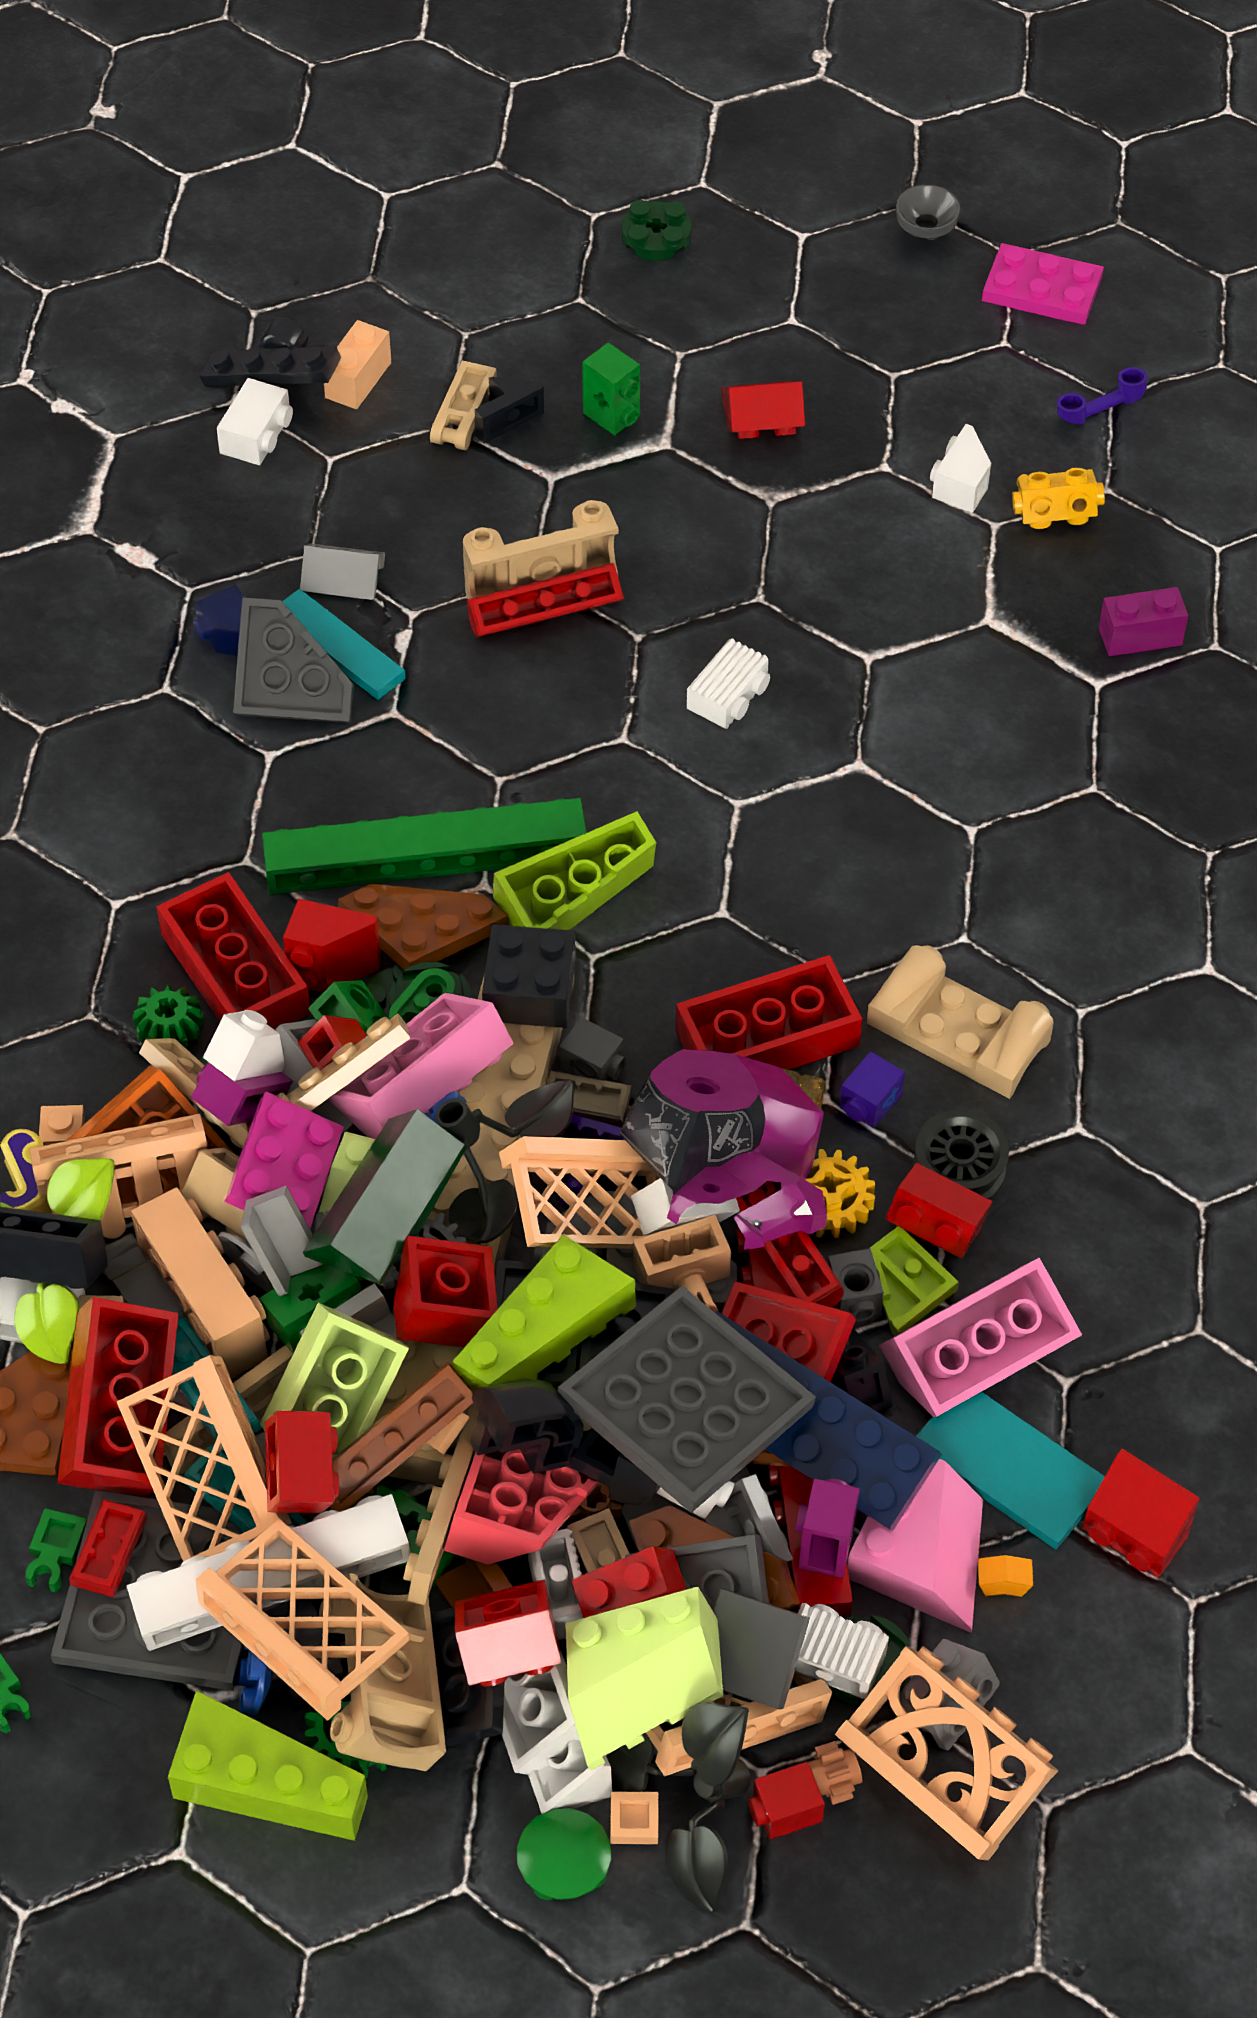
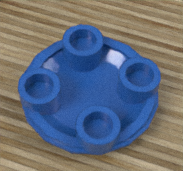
M244 1645V1649L248 1650L247 1658L239 1659L240 1666L236 1679L237 1686H245L240 1694L239 1712L248 1717H256L265 1702L271 1686L273 1671Z

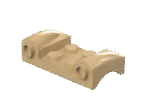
M586 501L575 507L572 512L573 528L555 531L526 540H519L504 545L500 534L494 529L481 527L470 531L463 538L465 592L467 598L471 599L613 562L618 575L614 554V536L618 534L619 529L609 506L601 501Z
M928 945L912 946L868 1005L867 1024L1010 1099L1033 1058L1041 1049L1047 1047L1051 1040L1054 1022L1049 1010L1045 1005L1037 1001H1019L1013 1011L945 977V962L940 952Z
M349 1573L346 1576L347 1579L409 1632V1641L350 1692L351 1702L340 1713L336 1714L330 1728L331 1739L335 1741L338 1752L366 1761L427 1771L446 1753L429 1598L426 1605L407 1601L409 1594L386 1595L377 1593L365 1587L359 1580L358 1575ZM324 1599L319 1609L320 1617H323ZM329 1599V1617H357V1605L350 1599ZM362 1611V1616H368L365 1612ZM329 1628V1633L345 1634L346 1646H356V1628ZM362 1628V1646H382L392 1637L383 1628ZM347 1658L349 1674L356 1668V1658ZM361 1658V1663L367 1658Z

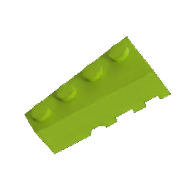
M638 811L495 872L493 898L498 907L508 915L509 926L570 930L653 867L656 841Z
M563 1234L453 1360V1368L474 1392L476 1389L484 1386L523 1378L536 1380L538 1378L537 1373L554 1361L558 1364L571 1354L573 1347L589 1336L594 1338L606 1329V1324L620 1313L624 1316L636 1307L635 1279Z
M196 1690L168 1774L173 1799L355 1841L368 1798L365 1775Z

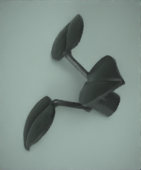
M571 1079L544 1085L515 1100L505 1113V1121L509 1127L483 1115L480 1109H475L471 1112L465 1101L459 1098L446 1100L438 1107L435 1113L437 1124L465 1145L464 1155L479 1187L464 1190L454 1199L450 1206L449 1222L450 1224L456 1223L458 1225V1236L465 1237L466 1240L476 1244L488 1243L501 1236L511 1226L519 1208L517 1192L508 1180L500 1179L486 1185V1180L470 1149V1146L474 1145L479 1139V1123L481 1122L511 1138L519 1134L521 1138L523 1136L558 1138L568 1128L573 1115L574 1084Z
M713 1702L699 1703L687 1712L682 1727V1743L684 1750L693 1760L690 1768L670 1774L675 1776H694V1788L697 1794L710 1801V1804L690 1819L689 1829L677 1828L671 1832L666 1850L668 1870L676 1887L689 1901L708 1911L718 1910L719 1896L727 1876L728 1856L724 1841L718 1832L710 1826H700V1824L713 1812L725 1808L724 1799L743 1796L750 1787L749 1770L746 1764L739 1759L744 1742L749 1709ZM646 1733L642 1734L645 1741L628 1749L625 1744L606 1755L611 1766L612 1790L615 1792H643L648 1783V1773L663 1775L657 1765L650 1763L654 1756L655 1746Z

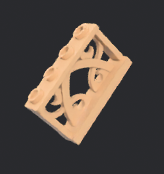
M905 1646L900 1652V1656L849 1720H845L834 1735L977 1859L988 1861L999 1848L1000 1842L1049 1780L1058 1772L1049 1763L1053 1755L1033 1738H1030L1027 1743L1012 1732L1017 1724L998 1708L994 1707L989 1712L976 1700L981 1694L964 1679L958 1676L953 1682L941 1672L940 1669L944 1666V1662L930 1650L922 1646L919 1651ZM910 1676H922L930 1685V1695L925 1699H920L915 1692V1688H913L910 1701L916 1711L907 1713L900 1701V1686ZM944 1692L964 1709L941 1707L944 1700ZM889 1700L897 1718L885 1723L870 1734L865 1730L866 1726L884 1703ZM942 1724L966 1726L973 1748L974 1776L963 1772H947L935 1777L929 1783L923 1780L921 1776L926 1769L928 1748L919 1728ZM986 1727L1005 1744L997 1745L991 1749ZM909 1732L916 1744L917 1753L913 1759L904 1760L899 1754V1749L903 1744L911 1745L907 1738L903 1736V1734ZM1007 1756L1019 1758L1026 1768V1779L1023 1785L1011 1791H1003L992 1786L993 1776L1006 1779L1015 1774L1007 1773L1003 1769L1002 1762ZM952 1782H963L973 1787L972 1793L961 1789L962 1798L958 1802H953L948 1798L947 1789ZM990 1796L1010 1802L986 1833L979 1828L986 1813Z

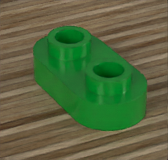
M430 968L419 973L391 1006L389 1020L396 1014H399L405 1022L411 1021L440 997L429 996L428 994L432 992H437L441 995L444 993L455 995V981L447 971L438 968Z

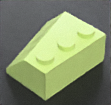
M699 1587L566 1623L568 1701L586 1763L591 1771L606 1763L604 1756L626 1744L628 1749L645 1741L642 1734L666 1721L673 1725L685 1718L689 1709L694 1705L713 1702L723 1696L718 1619Z

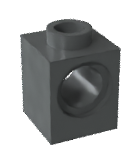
M582 1017L559 1046L560 1070L571 1075L604 1081L616 1080L626 1065L624 1039Z
M871 1249L828 1256V1265L844 1290L842 1299L834 1306L835 1309L850 1312L856 1319V1322L865 1321L874 1315L881 1314L884 1292ZM858 1286L864 1290L852 1291L848 1287Z

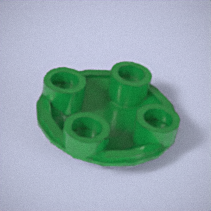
M572 1808L552 1809L536 1816L523 1830L517 1845V1863L525 1882L533 1888L535 1895L540 1899H576L601 1887L606 1881L607 1871L611 1862L610 1840L603 1826L589 1814Z

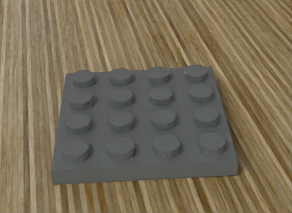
M683 1286L558 1387V1392L571 1405L575 1414L690 1513L696 1510L812 1409L816 1399L815 1395Z
M95 1490L77 1559L103 1499L146 1511L147 1520L114 1598L77 1588L70 1584L51 1652L52 1662L61 1665L234 1691L240 1666L239 1659L242 1658L244 1644L224 1626L148 1651L142 1638L126 1585L135 1583L140 1576L149 1572L161 1571L164 1573L181 1567L183 1560L157 1499ZM172 1502L174 1508L189 1513L191 1504ZM200 1506L196 1516L218 1525L222 1514L215 1508ZM178 1516L183 1528L186 1519ZM228 1519L225 1528L240 1534L244 1533ZM193 1523L187 1540L194 1556L209 1549L215 1530ZM223 1534L219 1544L232 1537Z

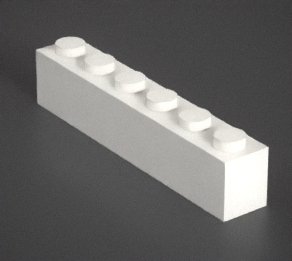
M392 1494L385 1497L380 1495L369 1496L359 1501L353 1508L341 1512L336 1510L323 1512L317 1515L312 1522L297 1527L288 1525L345 1577L352 1573L361 1578L408 1561L411 1553ZM279 1537L265 1549V1559H292V1548ZM250 1541L233 1543L225 1549V1552L210 1557H192L184 1561L181 1567L164 1573L161 1571L146 1573L140 1576L135 1583L126 1585L139 1629L148 1651L223 1626L198 1603L196 1578L209 1567L216 1572L251 1543ZM298 1554V1559H304ZM291 1570L264 1571L263 1588H291ZM297 1570V1588H324V1576L317 1570ZM238 1571L229 1581L237 1588H257L258 1571ZM263 1599L262 1611L277 1607L290 1601V1599ZM251 1600L257 1605V1600Z

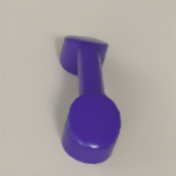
M1125 368L1118 374L1117 390L1088 402L1080 394H1064L1057 400V414L1069 423L1080 425L1085 423L1086 418L1121 403H1134L1144 395L1147 389V374L1140 368Z

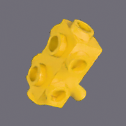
M1071 468L1061 473L1034 472L1029 476L1022 474L1016 482L1018 492H1012L1014 514H1020L1023 524H1029L1035 529L1048 528L1051 526L1052 521L1066 520L1072 525L1085 524L1088 522L1089 517L1098 516L1097 506L1105 504L1103 483L1096 482L1092 469Z

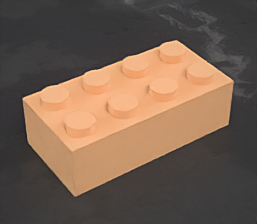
M176 1187L131 1210L139 1247L146 1258L151 1260L182 1306L186 1320L212 1356L222 1357L230 1378L232 1379L267 1359L266 1342L270 1340V1336L262 1320L267 1318L265 1310L255 1295L248 1297L244 1291L245 1281L236 1264L233 1262L228 1265L222 1257L224 1249L213 1230L206 1232L201 1225L203 1217L195 1201L192 1198L186 1201Z

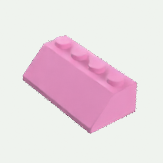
M449 993L442 994L407 1023L410 1039L340 1089L328 1100L365 1136L372 1139L377 1138L389 1118L418 1109L423 1114L428 1113L430 1115L429 1109L448 1093L453 1091L459 1092L468 1087L476 1074L485 1067L497 1063L501 1059L502 1053L514 1044L492 1002Z
M1037 1258L885 1341L879 1347L900 1385L935 1418L1078 1338L1082 1333L1040 1258Z

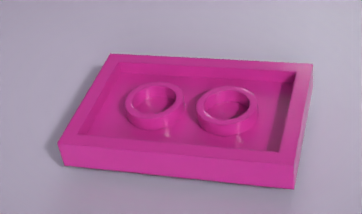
M1001 243L983 289L982 301L1085 325L1103 277L1104 267Z
M265 1092L259 1101L224 1202L244 1210L246 1200L287 1186L308 1227L311 1228L344 1126Z

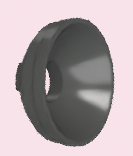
M935 185L911 187L900 195L896 204V216L900 226L914 237L934 240L952 231L958 223L960 215V204L956 196L947 189ZM920 221H931L936 226L934 228L918 226L917 223Z

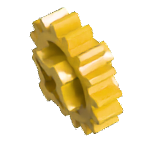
M819 1149L818 1159H814L812 1170L808 1172L807 1177L804 1179L823 1192L827 1212L826 1228L816 1231V1237L821 1238L825 1230H831L834 1238H839L840 1228L843 1227L852 1234L856 1230V1220L866 1224L869 1210L874 1209L875 1181L868 1180L869 1168L866 1166L857 1169L856 1156H852L847 1161L842 1160L841 1150H836L833 1157H827L824 1149Z

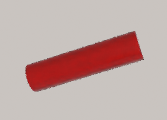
M613 562L468 599L467 611L472 630L478 638L624 600Z
M766 1181L756 1191L736 1197L740 1209L739 1212L741 1213L778 1192L779 1190L773 1181ZM800 1230L764 1242V1250L796 1298L831 1308L842 1299L844 1290L841 1283L806 1232Z

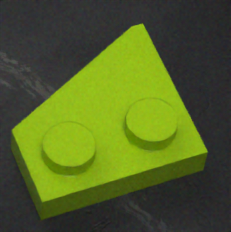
M899 1226L870 1247L884 1292L882 1305L894 1336L909 1329L958 1290L959 1282Z

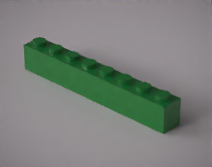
M581 798L265 832L262 833L269 895L505 869L585 834L586 827Z

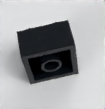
M492 924L482 1000L493 1003L503 1023L567 1028L576 960L575 931Z

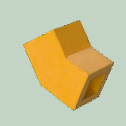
M1008 1555L978 1558L979 1586L985 1596L1006 1594L1022 1597L1033 1586L1032 1559Z

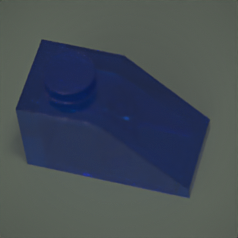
M236 584L196 601L197 618L193 620L194 628L202 641L207 639L218 653L238 656L242 597L245 598Z

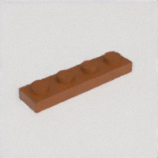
M446 1362L332 1459L333 1471H336L339 1476V1493L337 1498L334 1499V1503L329 1506L332 1510L341 1512L351 1507L474 1403L472 1397L475 1392L449 1362Z

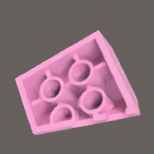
M939 1459L893 1532L869 1516L867 1517L849 1553L847 1565L849 1579L972 1633L983 1499L946 1461Z

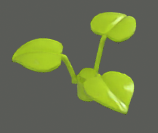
M109 1158L75 1159L60 1165L54 1171L48 1184L47 1200L50 1208L54 1212L65 1216L101 1220L112 1189L114 1160ZM0 1202V1207L12 1208L8 1204ZM43 1282L38 1283L37 1294H25L17 1302L14 1316L15 1329L22 1343L38 1357L54 1363H68L70 1348L74 1340L77 1312L79 1311V1304L75 1294L63 1285Z

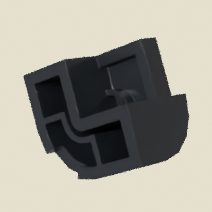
M523 1378L476 1389L472 1400L479 1413L470 1443L477 1455L496 1451L503 1453L520 1449L533 1474L571 1466L572 1457L578 1447H580L584 1424L580 1417L574 1413L571 1405L558 1392L556 1386L548 1381Z
M592 1427L572 1457L571 1468L611 1487L608 1498L618 1502L636 1505L648 1502L659 1487L656 1482Z

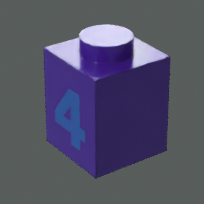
M870 1051L842 1084L840 1108L851 1119L857 1122H864L870 1127L875 1128L902 1096L905 1072Z

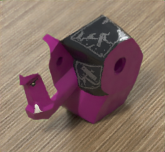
M682 1049L663 1060L651 1071L634 1100L620 1135L673 1190L667 1219L677 1224L681 1214L695 1204H720L756 1191L766 1181H774L775 1186L779 1190L778 1192L734 1217L740 1231L746 1238L744 1250L764 1247V1242L800 1230L812 1234L826 1228L827 1212L823 1192L804 1180L808 1172L812 1170L824 1112L782 1068L736 1054Z

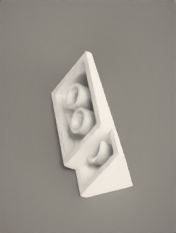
M561 1651V1663L554 1665L550 1671L539 1675H528L526 1672L507 1676L508 1678L505 1680L502 1737L514 1772L529 1776L541 1814L552 1809H575L610 1798L612 1792L611 1766L606 1755L604 1756L606 1763L592 1771L587 1766L568 1701L567 1665Z

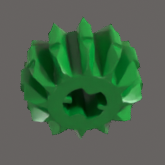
M169 983L165 991L161 992L151 987L150 998L139 997L138 1009L133 1014V1022L136 1027L137 1037L141 1043H144L145 1039L175 1038L187 1049L188 1041L199 1040V1029L203 1028L204 1015L201 1012V1005L197 996H189V991H187L185 986L175 992Z

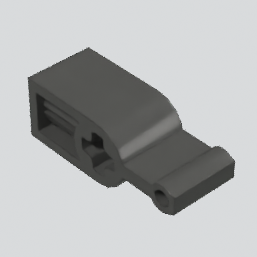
M131 1233L105 1246L108 1266L104 1269L103 1273L111 1284L116 1296H124L125 1303L178 1313V1319L183 1316L185 1317L183 1308L153 1262L146 1258Z

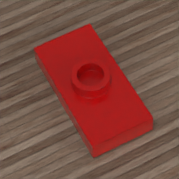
M103 1499L70 1575L71 1586L114 1598L147 1520L146 1511Z

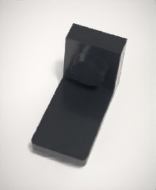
M853 1328L835 1370L839 1377L841 1389L876 1412L893 1406L884 1361Z

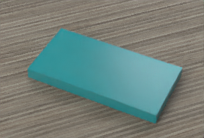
M983 1392L974 1395L935 1418L932 1417L916 1435V1437L940 1451L942 1454L940 1459L946 1461L981 1498L1055 1550L1058 1549L1084 1517L1089 1504L1105 1477Z

